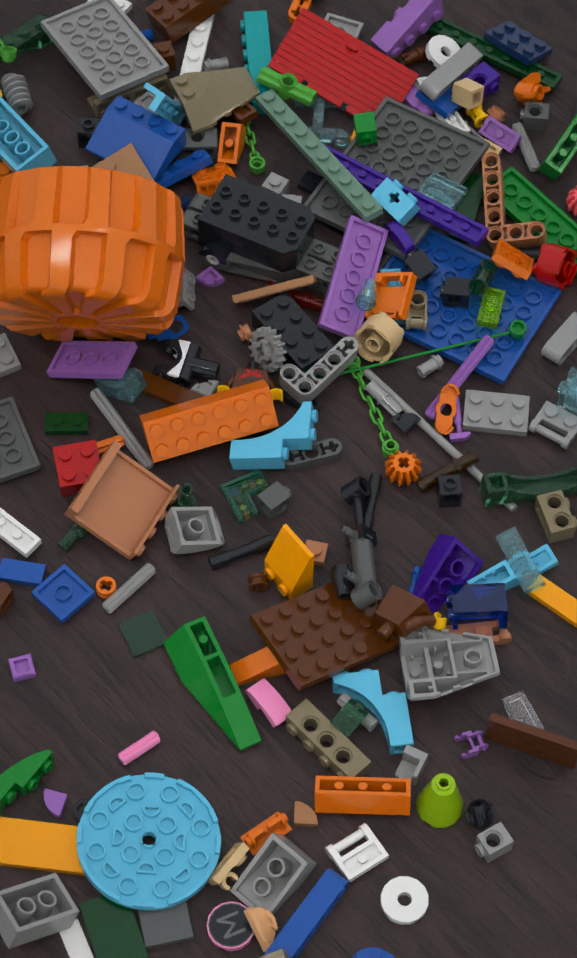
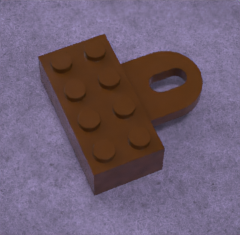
M157 0L145 8L151 25L166 39L171 40L173 44L233 0Z

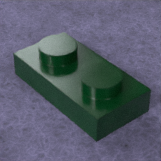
M45 412V435H88L89 412Z

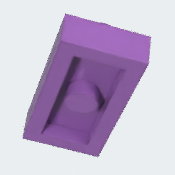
M488 115L479 130L480 134L510 153H513L523 137L490 115Z

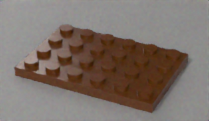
M333 582L252 614L249 619L298 691L399 648L397 634L392 633L387 640H383L376 633L377 629L381 626L375 615L377 602L361 610L355 606L351 596L347 599L337 598ZM351 582L350 593H351V590L354 589V583H352V582Z

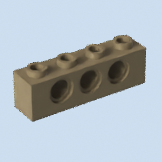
M307 698L286 715L287 731L292 736H297L308 752L311 753L313 751L318 756L321 765L325 768L329 767L335 773L334 776L364 777L371 770V760ZM312 726L316 730L310 732L305 730V728ZM323 742H329L332 744V746L323 747L321 744ZM339 758H346L348 762L340 763L337 760Z

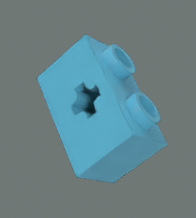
M387 177L371 196L402 226H405L421 209L416 204L419 200L410 192L406 195L402 191L404 186L396 179L392 182ZM396 198L400 200L398 203L394 201Z

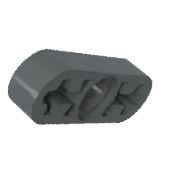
M330 438L313 442L312 450H289V457L294 459V462L285 460V469L293 471L337 460L342 455V443L338 439ZM329 447H333L334 449H336V451L332 452V450L329 449ZM308 451H315L318 455L315 458H308L306 453Z

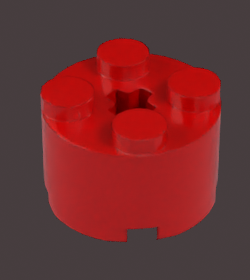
M544 243L540 248L538 261L533 265L532 273L536 275L538 282L564 290L566 289L564 286H570L577 272V264L575 263L577 251L553 243Z

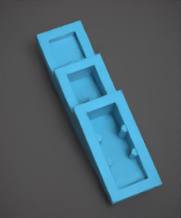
M545 544L529 554L526 551L508 562L505 559L468 580L467 583L479 601L522 584L559 565V562L548 544Z

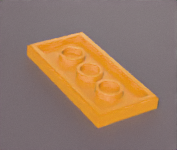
M0 817V866L86 876L77 854L78 826Z

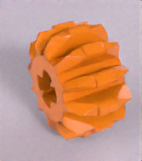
M397 450L396 455L390 453L389 459L385 462L386 477H390L391 483L397 481L399 487L402 483L409 487L411 481H417L418 476L422 472L420 459H416L415 453L409 455L408 450L404 453Z

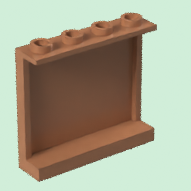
M115 440L108 446L64 515L125 558L131 560L134 556L139 557L146 548L144 542L147 538L151 539L157 528L154 526L166 516L168 511L165 509L168 504L172 505L178 497L176 491L180 485L176 484L173 488L120 451L122 444Z

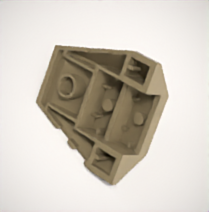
M246 67L188 72L166 81L172 96L176 95L184 108L186 121L193 134L214 127L223 116H230L232 110L238 106L243 107L260 95V91Z

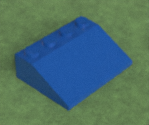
M118 95L106 109L85 150L104 160L132 143L153 180L156 181L186 145L185 128Z

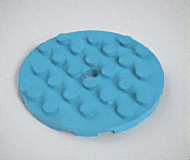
M145 772L144 775H127L110 782L89 801L77 829V854L87 879L109 900L124 907L137 910L166 909L181 904L193 897L206 885L214 873L221 849L218 819L207 799L187 782L181 779L176 780L166 777L161 773ZM145 836H152L156 842L154 845L143 844L142 839Z

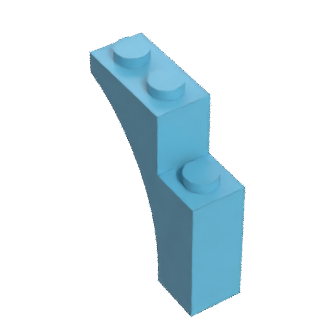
M304 401L297 413L286 424L269 434L252 439L231 440L229 459L233 470L285 469V460H289V450H312L313 441H316L314 423L318 422V411L314 410L312 401Z
M363 669L353 673L344 671L332 677L333 693L348 694L352 699L363 704L379 720L387 740L389 755L403 754L407 744L412 747L414 746L405 692L392 691L382 695L378 670Z

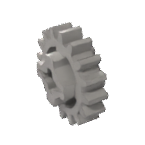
M271 326L257 328L256 331L252 332L253 337L249 338L252 345L248 346L252 350L250 357H254V361L260 364L259 370L264 369L270 373L282 368V362L286 361L283 354L287 353L283 349L285 342L280 340L282 335H276L277 330H271Z

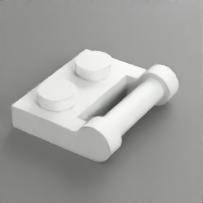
M366 823L360 825L357 831L336 844H330L325 847L329 858L333 860L344 878L349 882H352L389 858L388 853ZM362 838L367 840L344 856H340L339 853Z

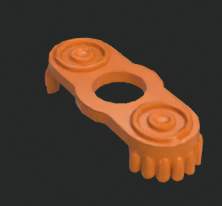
M446 384L442 387L439 401L435 407V430L443 435L450 434L454 429L452 423L453 417L456 414V399L460 395L458 387L454 384ZM443 404L451 406L452 411L450 415L444 416L441 414L440 408Z

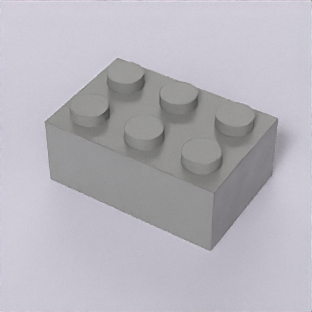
M56 873L0 890V935L8 949L71 928L79 913L77 906Z

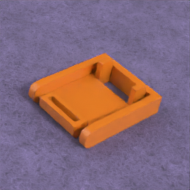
M413 272L376 273L365 318L367 319L379 312H385L393 320H406L417 276ZM389 281H399L403 285L387 287Z

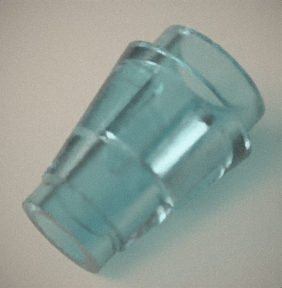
M366 279L355 301L356 306L360 310L370 311L375 307L377 282L375 280Z

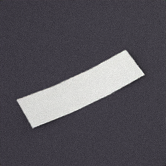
M78 919L74 920L71 928L59 932L70 958H94Z

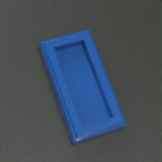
M2 558L0 581L37 587L44 580L46 564Z

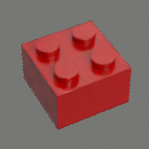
M96 440L52 447L61 497L74 495L76 491L79 492L99 462L100 458Z

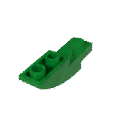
M44 750L26 757L0 775V816L2 809L14 801L17 791L26 796L29 791L35 790L41 776L44 773L47 774L52 769L54 757L51 750Z

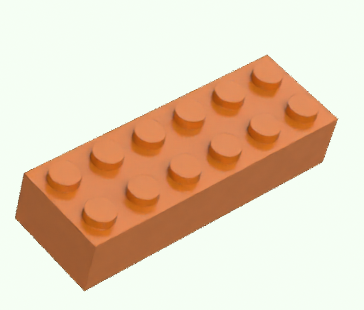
M264 379L139 415L153 463L279 426L270 388Z

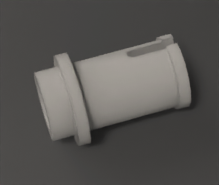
M227 57L213 60L207 58L206 61H203L204 71L229 69V62Z
M438 354L431 355L429 360L416 367V371L423 379L435 370H441L444 362Z

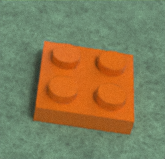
M500 238L494 246L491 260H493L495 265L500 268L505 267L519 279L527 280L529 278L534 263L532 257Z

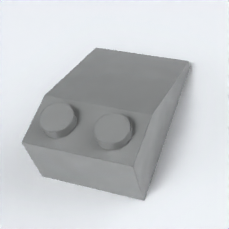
M272 833L231 888L230 892L248 907H262L274 914L304 883L317 863L283 834Z

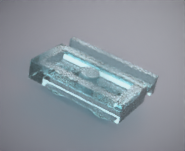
M432 171L430 177H427L417 192L455 210L462 201L463 196L467 194L468 188Z

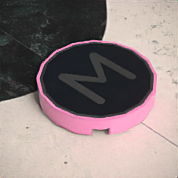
M237 902L221 903L212 910L208 916L207 931L210 940L215 946L226 951H236L250 943L254 932L244 913V910L247 909L246 906Z

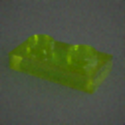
M485 286L476 325L497 329L506 290Z

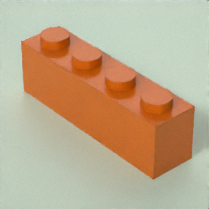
M315 777V813L410 816L411 778Z

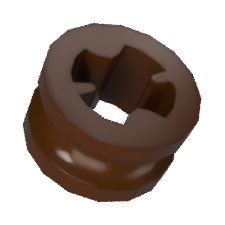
M264 573L250 575L248 577L249 590L251 592L266 591L269 588L268 576Z

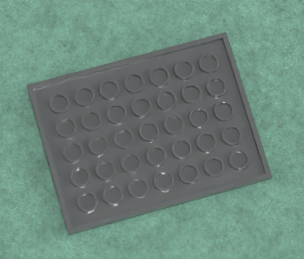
M386 96L374 112L377 143L357 146L355 136L343 154L448 206L490 148V142ZM323 178L303 204L311 208L315 219L343 232L351 215L362 219L325 178ZM383 208V214L369 222L385 229V224L396 219ZM414 215L405 226H402L412 239L415 250L433 224ZM387 235L383 251L405 260L406 255L399 250L389 235Z

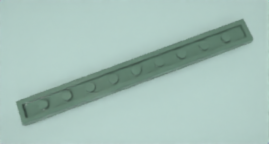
M273 89L255 97L256 104L366 223L383 214V207Z

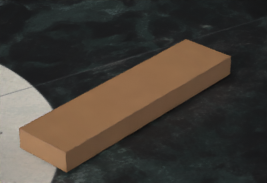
M309 275L232 295L234 303L240 304L317 283L316 275Z

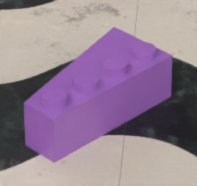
M409 0L403 8L399 7L395 11L393 20L391 22L387 21L371 39L372 47L386 56L399 57L405 48L411 46L415 39L421 34L426 33L435 21L437 22L442 18L444 14L442 0Z

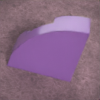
M212 266L195 277L197 283L207 287H215L225 283V278Z
M45 788L44 802L47 809L53 816L61 819L68 795Z

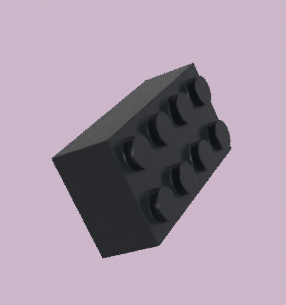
M286 291L252 311V326L255 330L264 326H271V330L276 329V335L281 334L280 340L285 342L283 349L287 353L283 354L286 358L284 363L295 365L303 373H306L334 347Z

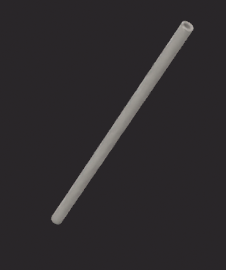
M369 368L363 370L366 378L370 381L374 379L386 393H390L389 396L402 408L404 413L418 415L421 420L417 425L450 456L456 459L463 456ZM474 465L466 468L511 512L517 509L518 506Z

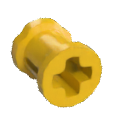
M482 104L470 110L466 109V114L473 119L475 128H481L488 117V114H485L482 109Z

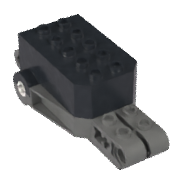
M225 174L212 197L200 193L194 195L183 213L184 236L198 241L199 258L206 266H212L215 270H224L229 273L277 284L309 275H316L317 283L306 286V288L326 295L339 248L314 239L315 217L310 207Z

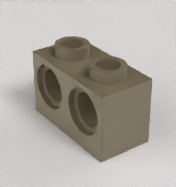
M562 490L537 495L534 508L548 543L573 538L577 528V519L574 515H571L568 497H564Z

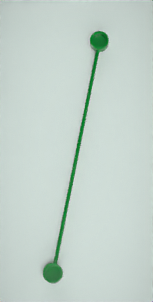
M514 320L510 324L509 331L491 335L490 337L496 338L510 334L513 338L520 339L525 336L527 326L522 320ZM482 338L388 360L384 363H375L346 370L340 375L479 342ZM316 375V376H315L317 379H322V378H324V377L321 376V375Z

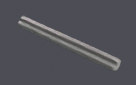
M96 388L92 390L90 397L116 433L124 438L125 445L138 463L147 470L154 467L153 460L101 389Z

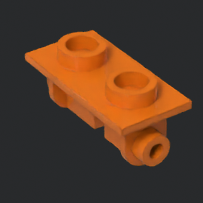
M278 811L243 834L240 839L250 848L251 854L255 856L272 833L286 835L292 831V828L287 823L288 818L285 813Z

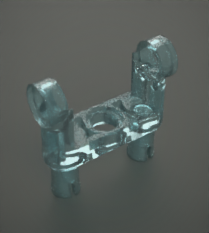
M318 95L311 107L295 100V108H313V125L308 128L322 143H333L338 148L349 146L351 143V134L349 132L342 131V129L323 128L325 109L344 110L348 105L343 103L339 108Z

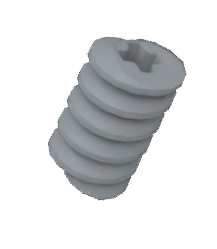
M15 73L5 74L1 79V85L6 101L19 116H22L33 108V101L26 78Z

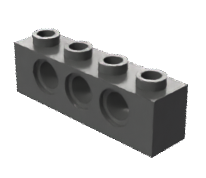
M185 128L186 145L174 160L184 159L192 155L193 152L202 149L212 159L218 158L217 128H209L193 134L191 128Z

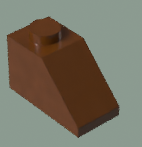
M164 39L150 42L169 65V72L175 71L176 58L171 40Z

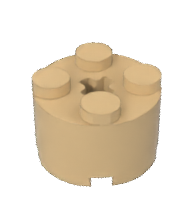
M385 312L371 315L354 335L359 344L358 353L367 361L373 362L375 360L380 361L379 363H384L389 360L401 345L404 330Z

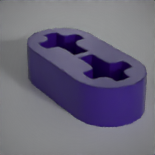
M397 220L385 224V229L389 230V237L404 255L415 250L412 239Z

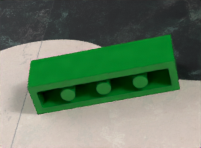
M577 113L538 168L539 171L553 181L563 172L577 151Z

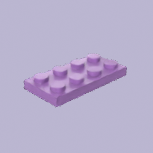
M62 341L47 370V374L50 378L122 379L138 347L135 342Z

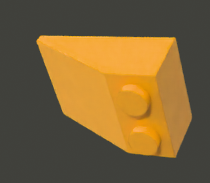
M285 524L282 526L264 559V574L268 576L270 581L273 580L278 585L277 588L284 597L287 596L289 599L304 594L313 587L314 555L291 528Z

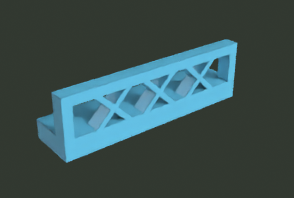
M146 82L144 88L156 96L148 108L180 126L186 116L184 108Z

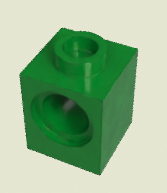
M374 112L353 114L357 146L377 143Z

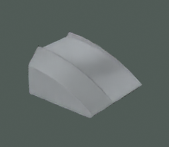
M212 506L171 507L165 516L164 529L168 537L170 552L174 554L195 553L224 545L225 540L220 522Z

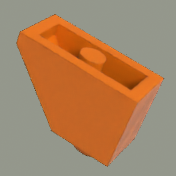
M222 122L218 163L238 164L245 145L246 126L238 123Z

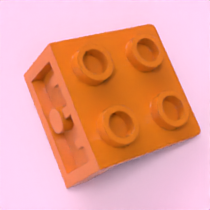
M217 163L213 167H205L190 175L196 186V193L212 197L225 174L236 178L229 164Z

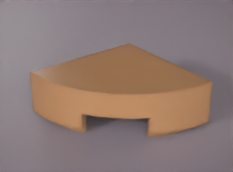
M295 801L294 826L318 827L316 814L307 804Z

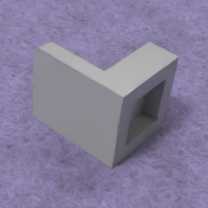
M407 744L403 751L402 760L395 772V778H411V785L416 786L427 764L428 754Z

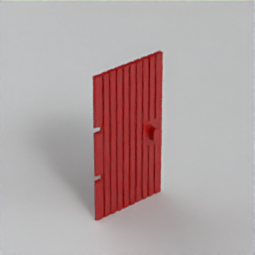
M305 8L301 9L268 65L269 68L280 74H293L297 78V82L301 84L305 80L308 82L307 87L318 91V96L339 108L345 103L348 105L345 112L352 116L358 113L375 112L386 96L403 103L419 76L418 73Z

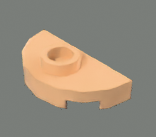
M249 907L244 910L245 916L263 952H266L274 941L275 930H278L276 919L269 910H265L262 907Z

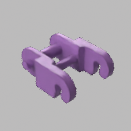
M470 730L461 733L460 737L458 735L454 737L456 742L465 739L469 740L472 750H469L467 754H461L462 759L476 756L479 751H486L489 745L487 743L484 744L482 739L483 731L476 730L472 733ZM477 738L479 745L475 746L472 739Z

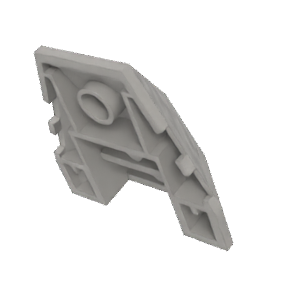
M428 626L413 631L407 637L398 635L400 664L406 697L411 701L435 699L500 675L492 636L463 632L462 635L450 633L449 629L441 631L428 629Z

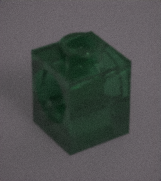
M351 698L330 723L348 738L369 714L366 711L367 707L358 699L354 701Z

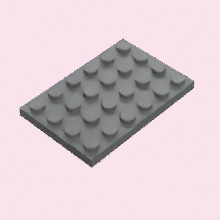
M91 0L41 21V28L101 101L169 72L167 62L114 0Z

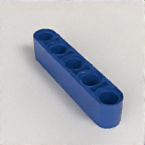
M328 868L264 955L279 949H286L289 958H297L342 897L350 882L331 868Z

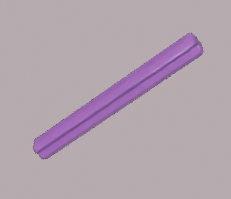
M484 335L447 384H454L459 389L492 347L494 339L489 335ZM440 393L425 411V416L430 420L436 418L435 407L439 401ZM443 404V405L441 406L440 412L442 411V409L445 407L446 404Z

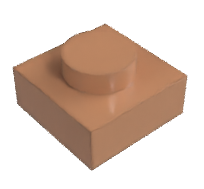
M307 539L305 545L314 555V565L324 567L328 543Z

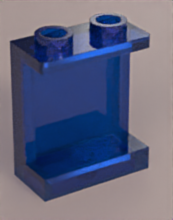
M505 583L450 585V594H446L448 621H452L453 630L458 629L459 619L497 618L499 629H508V605Z

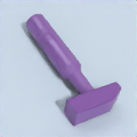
M457 396L456 414L453 417L457 433L449 434L450 443L462 442L471 438L470 431L462 432V414L459 396Z

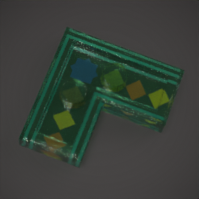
M260 469L220 485V489L239 523L259 515V511L251 497L269 487Z

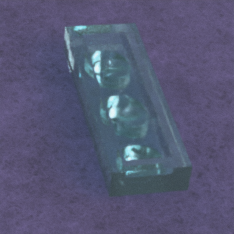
M516 527L495 536L525 595L546 585Z

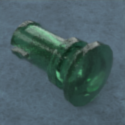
M185 483V488H183V484L179 486V495L175 500V507H196L197 502L193 495L192 485Z
M75 523L70 525V530L57 542V545L59 547L62 546L61 549L68 552L79 538L82 539L84 537V533L90 534V532Z

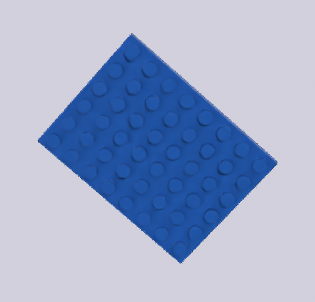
M430 229L415 250L417 252L419 249H422L436 267L433 276L419 286L415 284L414 290L425 292L428 298L427 331L414 328L405 330V324H400L399 326L404 330L403 337L422 347L433 350L483 338L484 335L491 336L507 332L514 320H522L527 326L525 336L515 339L508 334L493 338L494 344L473 370L490 380L504 385L561 296L562 291L542 284L532 276H529L527 280L519 279L505 267L500 268L495 265L491 257ZM392 255L383 268H401V272H407L403 267L404 260ZM446 276L471 279L468 308L443 306L444 297H440L441 284L445 285ZM479 342L435 353L462 365Z

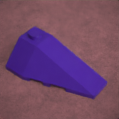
M440 534L427 554L412 594L424 599L431 615H433L442 607V603L449 597L453 598L457 594L458 589L464 584L468 585L467 581L475 577L484 562L456 537Z

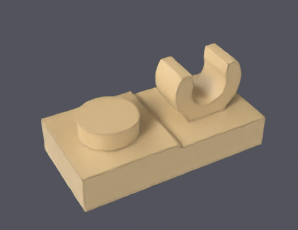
M244 842L235 843L216 866L208 883L210 885H219L225 891L230 890V886L226 884L227 877H230L233 881L239 879L230 870L235 866L239 867L246 860L247 856L245 854L250 848Z

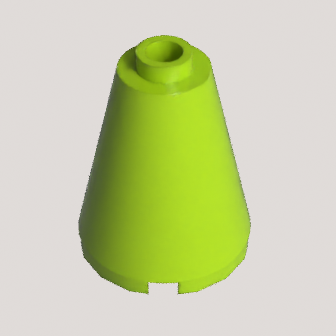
M446 773L436 775L420 791L416 801V810L420 819L434 828H446L454 825L460 818L464 807L462 796L454 778Z

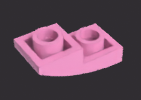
M265 678L245 690L256 709L261 708L273 728L285 721L286 715L292 711L281 695Z

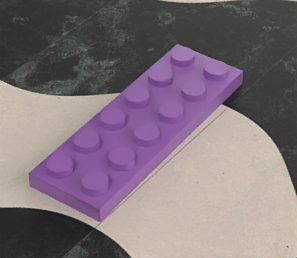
M353 215L348 218L317 327L341 337H354L364 320L389 230L370 222L366 223L364 220Z

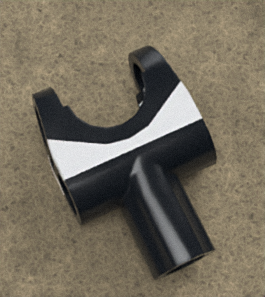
M166 339L163 341L162 351L176 360L170 364L154 366L153 375L185 388L190 386L193 376L217 380L220 362L199 358L202 348L198 344L177 339Z

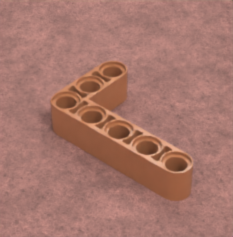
M486 153L482 158L485 226L489 228L486 238L489 247L494 250L498 240L493 241L492 239L496 236H500L501 240L516 249L543 245L548 239L543 223L533 221L506 224L503 167L497 153ZM491 163H496L494 166H488ZM492 181H498L496 184L490 185ZM498 199L496 203H490L492 200ZM494 218H500L496 222H491ZM535 232H542L539 236H533ZM516 234H521L519 238H512Z

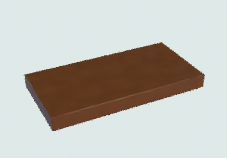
M491 713L485 735L486 740L574 769L577 761V741Z

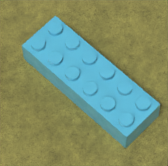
M0 96L1 161L12 172L49 167L56 163L57 160L50 147Z

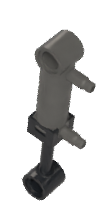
M358 476L341 487L343 499L349 505H353L355 527L351 529L348 526L342 525L340 531L345 535L346 546L351 548L353 572L347 570L344 572V576L354 583V589L350 593L351 599L355 606L362 610L381 600L382 590L376 581L373 547L377 545V536L375 531L364 525L362 501L371 495L372 489L364 477Z

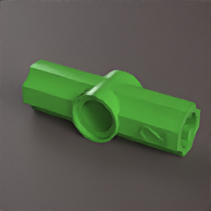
M265 66L260 70L256 82L275 90L281 99L289 100L292 98L309 107L312 106L318 92L297 82V78L293 74H279Z

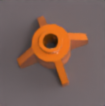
M533 72L518 82L514 88V96L517 101L524 105L526 102L542 103L538 101L543 99L545 92L551 90V86L539 84L541 82L540 72Z

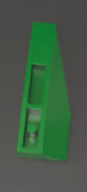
M203 616L183 624L163 643L182 684L239 751L262 743L243 695L206 617Z

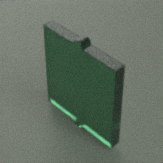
M153 610L138 616L134 615L133 618L118 624L134 658L148 652L153 653L155 649L163 647V643L167 640Z

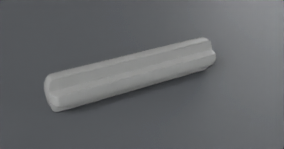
M514 123L512 130L523 136L518 145L531 172L539 171L540 163L522 123Z
M146 563L102 603V608L108 614L117 609L156 573L154 566Z

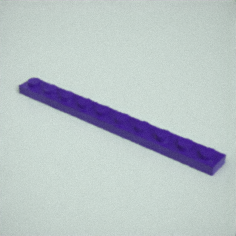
M325 145L367 191L373 193L388 177ZM403 185L402 191L406 195L410 192L419 200L416 204L421 209L415 215L476 247L480 245L489 233L488 227ZM396 198L394 201L398 203L400 200Z

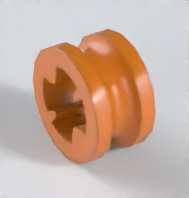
M104 576L97 581L96 589L98 596L102 599H108L117 590L116 582L113 578ZM102 586H110V590L107 591L106 589H103Z

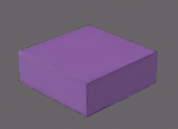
M31 653L8 659L14 682L36 677Z

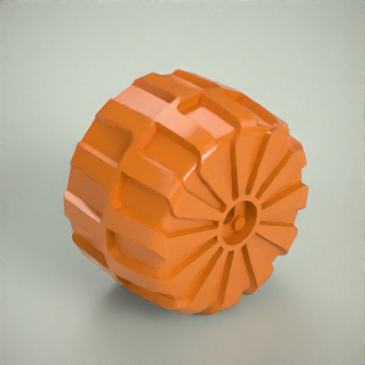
M39 167L16 171L2 177L0 181V325L27 336L41 334L46 340L59 342L72 341L73 337L86 338L88 341H113V338H119L135 342L145 340L147 334L159 335L171 326L174 316L178 311L185 271L184 215L181 208V200L173 191L159 185L155 181L138 175L95 167Z

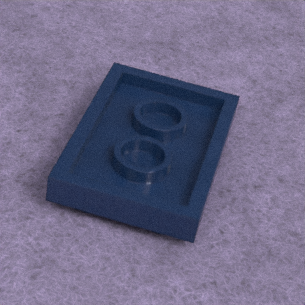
M506 21L486 31L483 39L528 67L551 55L553 50L546 42L537 39L530 32L521 29L511 21Z

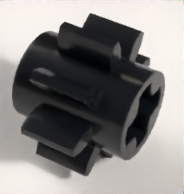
M477 799L470 802L469 807H467L468 811L465 812L467 823L471 822L472 826L477 829L490 826L493 817L496 816L494 806L489 805V802H486L485 799Z

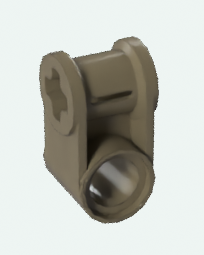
M414 290L405 330L414 328L427 331L428 298L422 290Z

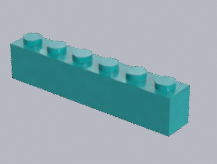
M267 10L243 12L244 20H240V30L244 32V35H241L242 46H246V49H243V61H247L244 67H246L260 94L271 89L256 82L262 67L269 68L268 65L272 60ZM255 98L249 102L257 110L258 114H266L256 104Z

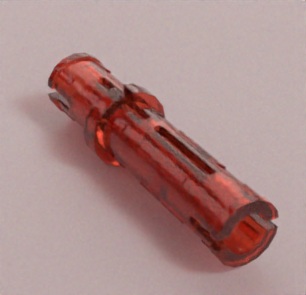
M269 280L266 284V287L278 283ZM296 289L286 291L301 307H309L321 312L325 299L313 296L308 291H305V293Z

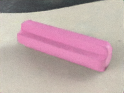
M151 731L118 754V758L123 765H127L160 743L161 738L156 731Z

